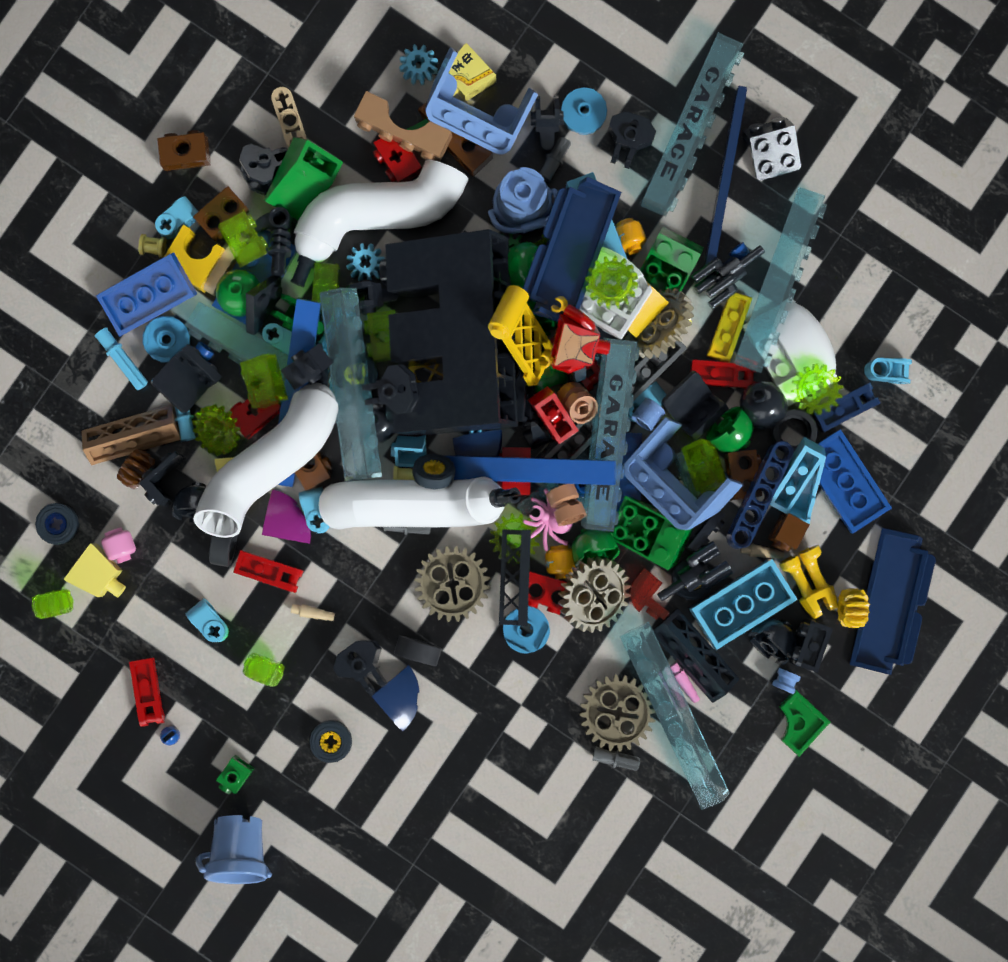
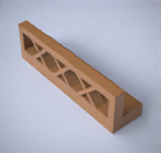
M172 405L82 430V449L91 465L129 455L135 449L143 451L181 440L180 431L175 423ZM168 414L167 419L157 421L160 416ZM145 422L140 427H134L137 423ZM122 428L119 433L112 434L114 430ZM100 435L97 439L89 441V437Z

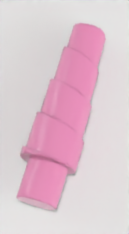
M677 662L672 664L669 668L674 674L673 678L675 681L678 682L693 703L698 702L700 698L684 669H681Z

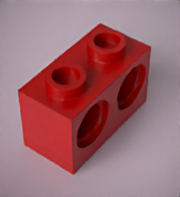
M529 571V587L535 583L539 584L542 587V593L538 597H532L529 594L528 606L538 608V605L541 604L548 606V612L560 615V610L563 607L553 603L551 595L556 590L565 591L561 583L567 582Z

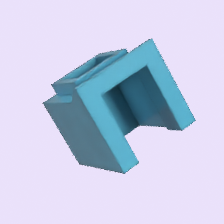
M426 435L419 437L397 436L396 443L391 445V456L395 457V466L413 467L414 462L420 456L427 454Z

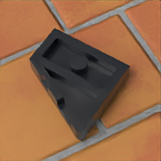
M271 275L246 293L247 333L255 335L280 300L282 295L281 277Z

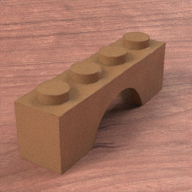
M368 91L365 92L354 115L355 121L358 123L357 126L367 132L373 130L379 133L378 136L388 142L394 140L400 143L399 146L406 151L412 152L415 150L421 153V157L426 160L440 162L452 139V132L431 121L416 130H405L398 127L389 117L388 101Z

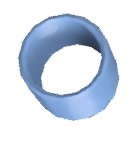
M644 398V401L632 414V418L644 429L652 431L665 415V411L655 401Z

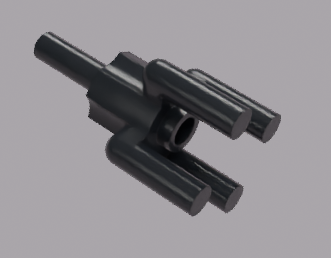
M759 245L740 260L734 256L724 263L719 258L713 259L691 275L696 283L699 282L694 286V289L700 294L716 282L715 285L705 291L711 299L708 305L711 309H715L737 292L738 289L735 283L747 275L745 267L764 254L765 250Z
M714 541L687 557L689 565L677 572L681 579L657 593L661 601L669 598L684 587L689 592L700 585L705 589H709L733 574L726 560L711 570L706 566L707 562L721 554Z

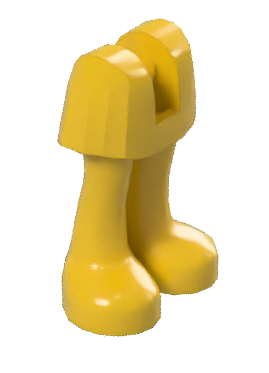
M819 545L798 552V555H792L778 563L781 570L789 572L795 580L802 594V598L799 601L814 619L822 615L817 602L820 598H822L829 611L838 608L834 586L826 583L818 567L817 558L821 555ZM800 560L806 567L816 589H811L802 571Z

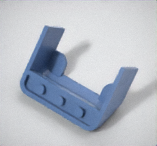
M450 47L434 79L426 104L425 112L428 119L496 154H506L512 148L538 94L533 89L528 88L519 108L510 104H504L497 109L494 117L453 97L457 89V81L449 71L458 53Z
M665 417L626 461L623 469L624 475L676 528L690 530L717 514L743 484L727 478L716 492L707 491L697 499L667 469L675 457L674 450L667 442L682 425Z

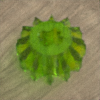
M67 589L37 594L32 598V609L35 617L39 619L67 614L74 609L73 596H71L70 590Z
M251 653L243 665L242 672L254 681L274 687L282 679L284 666L267 656Z

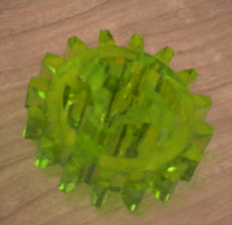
M605 256L604 263L602 264L596 260L597 268H589V273L592 276L585 278L586 282L590 284L586 286L587 292H592L590 295L591 300L593 301L598 298L597 305L601 307L603 303H606V307L609 310L612 304H615L617 309H619L620 302L622 301L628 305L627 297H635V292L632 289L639 287L638 283L634 281L638 279L637 273H632L634 266L631 264L626 267V259L623 258L621 262H618L617 256H614L612 261H609L607 256ZM600 275L601 282L598 283V286L596 287V281L598 276ZM628 278V285L624 290L623 283L626 282V279ZM608 281H616V284L613 286L612 284H608Z
M812 364V370L808 366L803 367L805 373L797 372L796 375L799 380H792V384L796 385V389H792L791 393L797 394L793 401L801 402L799 405L801 410L807 407L808 414H812L814 409L816 415H821L822 409L825 412H831L830 405L837 407L838 403L835 399L842 398L838 390L844 387L837 384L841 377H834L833 375L836 370L830 369L827 371V365H822L819 369L818 364ZM816 373L813 380L805 381L810 375ZM827 379L830 381L831 388L827 383ZM818 385V388L821 389V392L816 393V391L813 390V386ZM802 390L805 391L807 395V400L805 399ZM828 397V400L826 402L818 405L822 398Z
M217 404L201 408V411L195 414L197 419L192 421L197 426V428L193 429V432L198 434L195 440H201V448L207 447L208 453L215 452L216 456L232 451L233 448L237 447L235 441L240 439V436L236 434L240 427H236L234 424L238 420L237 418L232 419L230 417L232 412H225V406L223 405L218 407Z
M511 513L508 520L502 516V524L494 523L498 528L497 531H490L492 535H495V539L490 540V543H496L493 552L500 551L502 553V547L499 543V534L502 533V529L531 530L532 534L537 527L524 524L523 514L515 518L514 514ZM510 523H520L517 529L506 527ZM507 534V545H509L511 538ZM540 534L531 538L530 553L533 555L536 554L532 549L533 546L540 545L538 542H535V538L540 537ZM515 542L513 545L510 546V549L512 550V548H518L521 545V543L518 544ZM506 548V557H508V556L510 555V553H509L510 551H509L507 548ZM512 556V557L507 561V563H510L511 560H512V558H515V557Z

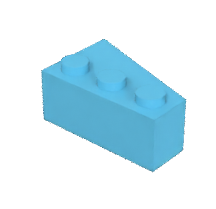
M803 437L794 451L793 457L770 503L771 506L785 514L790 513L810 524L812 509L815 504L816 493L826 459L824 447Z

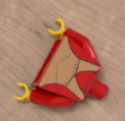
M556 297L555 300L561 303V308L552 305L551 309L556 313L563 311L564 315L560 314L552 351L546 350L540 355L548 361L542 360L540 366L547 368L552 365L553 369L572 373L585 366L593 365L596 353L608 355L610 341L599 339L600 333L595 322L581 310L568 305L565 297Z

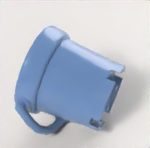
M522 167L513 172L510 171L496 187L492 200L493 209L488 211V215L495 228L503 233L524 234L545 227L553 205L552 195L555 199L558 191L555 188L550 189L542 175L534 169Z
M242 815L222 816L214 820L211 852L202 853L196 857V866L199 872L204 873V879L224 884H251L265 881L272 876L271 871L263 860L262 820L260 818L250 816V823L247 819H242ZM210 858L209 862L205 864L204 867L202 864V860Z

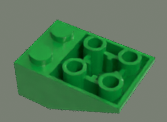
M293 138L263 201L275 208H285L292 218L299 221L307 206L334 183L343 162L307 139Z
M662 226L640 271L644 275L645 280L657 292L662 290L665 293L667 288H670L672 291L676 288L680 292L685 286L704 247Z
M626 495L609 533L618 544L669 570L677 566L694 527L690 530L678 529L655 506Z

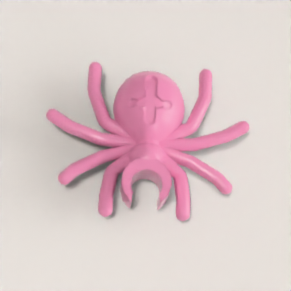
M544 489L545 494L549 492L548 489ZM534 497L531 498L532 502L541 505L532 507L540 511L538 517L529 515L530 519L538 522L523 520V523L526 525L539 526L531 534V538L535 537L544 528L543 547L545 551L548 550L547 531L558 543L568 545L567 541L557 537L553 531L559 534L567 533L571 530L573 523L566 526H558L553 514L556 509L550 507L548 499L546 506L541 500Z

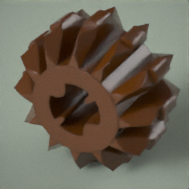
M135 449L122 464L118 471L117 479L126 487L137 489L140 486L139 483L143 480V474L153 468L155 459L147 452Z

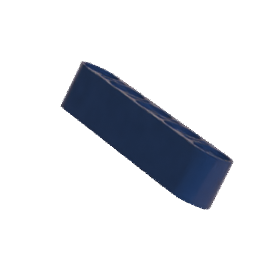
M777 442L770 445L727 533L726 540L732 548H746L751 544L793 457V448L788 442ZM777 447H781L784 450V457L782 459L776 456L775 451ZM767 468H771L774 471V478L772 480H769L765 475ZM757 489H761L764 493L762 501H758L755 497ZM747 510L752 511L754 514V520L751 523L745 519ZM738 531L744 535L742 544H738L735 541V534Z

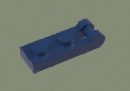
M871 383L813 411L812 413L822 432L880 404L879 398L875 397L872 392L874 388ZM862 394L867 401L865 404H862L859 398Z

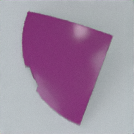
M272 489L262 535L309 544L311 541V530L306 524L305 515L297 506L298 503L289 495Z

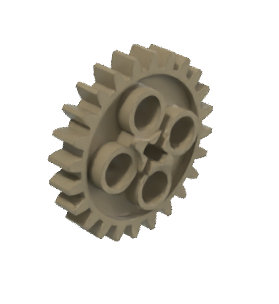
M667 288L664 293L662 290H659L658 293L669 304L637 338L627 330L626 333L628 335L625 337V340L628 342L626 345L637 356L639 355L641 358L646 356L648 359H651L653 355L658 358L661 351L667 354L668 347L674 349L675 342L682 341L680 336L688 333L685 328L692 325L689 319L694 317V314L691 312L694 310V307L691 305L692 301L682 291L679 292L676 288L672 291L670 288Z
M446 546L445 553L443 554L439 549H436V557L428 554L430 562H421L425 569H417V572L422 575L421 578L414 580L421 583L420 587L415 588V591H422V595L417 599H425L426 602L422 608L430 606L429 615L438 612V620L443 615H446L447 622H450L452 616H455L457 622H459L460 615L462 614L466 619H469L468 611L477 614L475 606H484L480 599H488V596L483 593L484 590L491 588L488 585H484V582L490 579L488 576H483V573L488 568L480 569L479 565L483 560L475 562L476 553L467 556V548L462 553H459L458 546H455L453 552H450L449 547ZM448 563L452 564L454 580L459 581V585L455 587L457 605L453 604L451 587L446 586V582L450 581ZM461 563L469 567V573L466 577H460L456 574V567ZM437 567L443 568L446 572V576L442 581H437L433 577V571ZM469 587L472 590L473 596L470 600L461 599L459 595L461 588ZM441 590L449 594V601L446 604H441L436 599L437 593Z
M596 556L595 561L589 557L587 564L580 561L579 569L572 567L574 574L572 576L566 574L565 577L568 579V582L561 583L565 591L558 593V595L564 598L558 602L563 607L560 612L565 615L564 619L576 629L579 628L583 632L587 629L591 633L594 632L595 628L602 631L603 624L609 628L611 619L617 622L616 614L623 615L624 612L621 610V607L628 606L624 599L631 596L625 591L631 587V585L626 583L629 577L624 574L625 570L619 567V564L606 557L602 559ZM584 581L593 589V593L584 585ZM596 596L603 601L605 608L596 600Z
M614 674L613 681H610L605 676V683L603 684L596 680L598 686L596 689L589 686L592 692L591 695L583 694L584 698L588 701L587 703H580V706L586 709V711L579 713L581 717H586V720L581 722V725L589 726L585 731L586 735L594 734L591 739L592 742L600 739L599 746L601 748L607 743L609 751H612L614 745H617L619 752L622 750V745H626L631 750V742L639 746V737L647 739L644 731L652 732L648 723L656 722L654 718L650 717V714L656 713V709L649 706L655 701L653 699H646L650 695V691L642 692L644 687L642 683L636 687L635 678L627 682V675H624L622 680H619L617 674ZM607 692H611L615 696L614 702L610 705H606L602 701L603 695ZM631 697L636 698L638 701L637 707L633 710H629L625 706L626 700ZM597 707H604L610 710H617V707H620L622 712L637 714L638 718L634 719L619 715L618 719H615L613 713L598 711ZM601 716H608L610 718V724L605 728H601L597 724ZM624 721H631L633 723V728L628 733L621 731V724Z

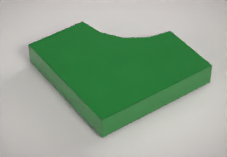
M795 690L794 694L791 693L779 706L786 719V730L781 741L800 757L831 722L797 690Z

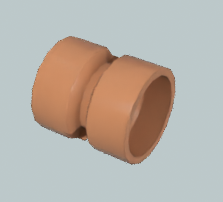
M569 382L560 388L557 397L575 423L584 424L595 417L598 411V403L582 384Z
M575 484L561 485L546 494L550 507L556 509L553 514L558 526L570 525L587 515L582 502L577 501L579 494Z

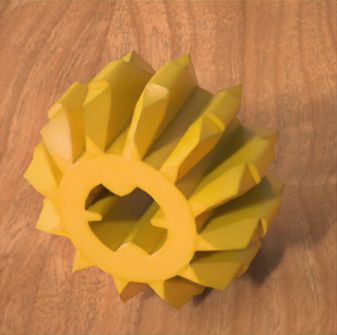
M858 588L842 590L838 596L837 603L838 619L841 625L848 628L864 627L870 613L868 596L864 590Z

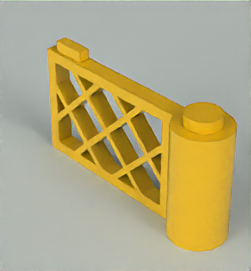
M511 285L507 287L488 324V329L493 337L503 340L523 371V378L528 386L538 385L545 368L540 366V362L542 360L548 361L545 357L540 356L542 354V345L545 348L544 351H552L553 345L527 304L529 299L528 293L519 286ZM523 314H524V326H522V315H523ZM522 329L525 332V343H523ZM532 329L534 330V341H532ZM514 332H515V343H514L513 340H512V336H513ZM532 345H534V358L532 355ZM523 346H525V359L523 357ZM533 362H535V371H534V373H533Z

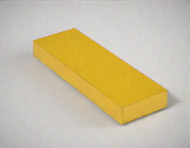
M736 292L726 300L707 357L730 363L752 301L751 297Z

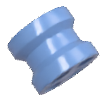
M779 668L777 671L778 677L773 681L772 685L794 694V686L796 682L800 681L801 677Z

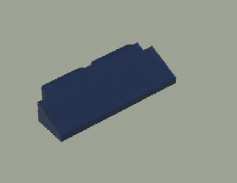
M590 177L581 180L577 189L569 187L558 190L543 230V236L548 239L547 243L537 247L523 285V289L529 295L528 300L536 302L532 311L533 314L558 322L560 314L564 315V312L556 313L551 309L552 305L561 308V303L555 300L558 296L565 297L568 305L580 309L621 196V191Z
M882 528L866 594L868 596V604H870V613L868 614V621L865 626L858 628L850 665L891 675L894 664L904 666V664L912 663L922 623V615L917 613V607L923 606L927 602L936 558L929 551L921 550L923 538L920 536Z

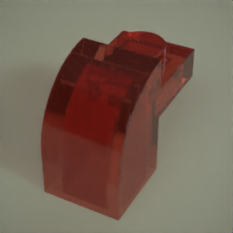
M642 568L630 584V603L637 612H640L646 606L647 610L645 612L652 618L657 620L660 617L664 620L670 612L651 598L662 585V582L645 568Z

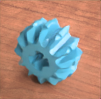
M415 44L413 45L412 52L409 49H405L406 56L400 57L402 65L399 66L400 72H405L403 78L405 80L411 78V84L413 85L416 84L417 80H420V84L424 85L425 78L432 81V74H437L438 68L435 67L438 64V59L433 58L434 51L426 52L425 45L418 50ZM416 62H421L422 67L417 68Z
M363 243L360 244L361 251L359 252L353 247L351 250L355 256H347V260L353 263L346 265L348 270H353L350 274L351 277L355 278L359 275L358 281H362L365 277H367V280H372L371 276L374 275L377 279H380V274L377 270H379L381 260L385 259V257L380 256L382 253L381 249L378 248L373 252L374 245L369 244L368 249L365 250ZM366 259L368 261L370 259L371 265L368 268L364 265V268H362V260Z

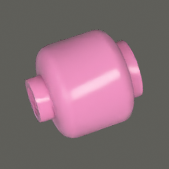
M120 527L104 533L105 537L102 539L101 544L107 559L111 561L117 560L118 564L130 560V554L136 551L130 531L123 530Z

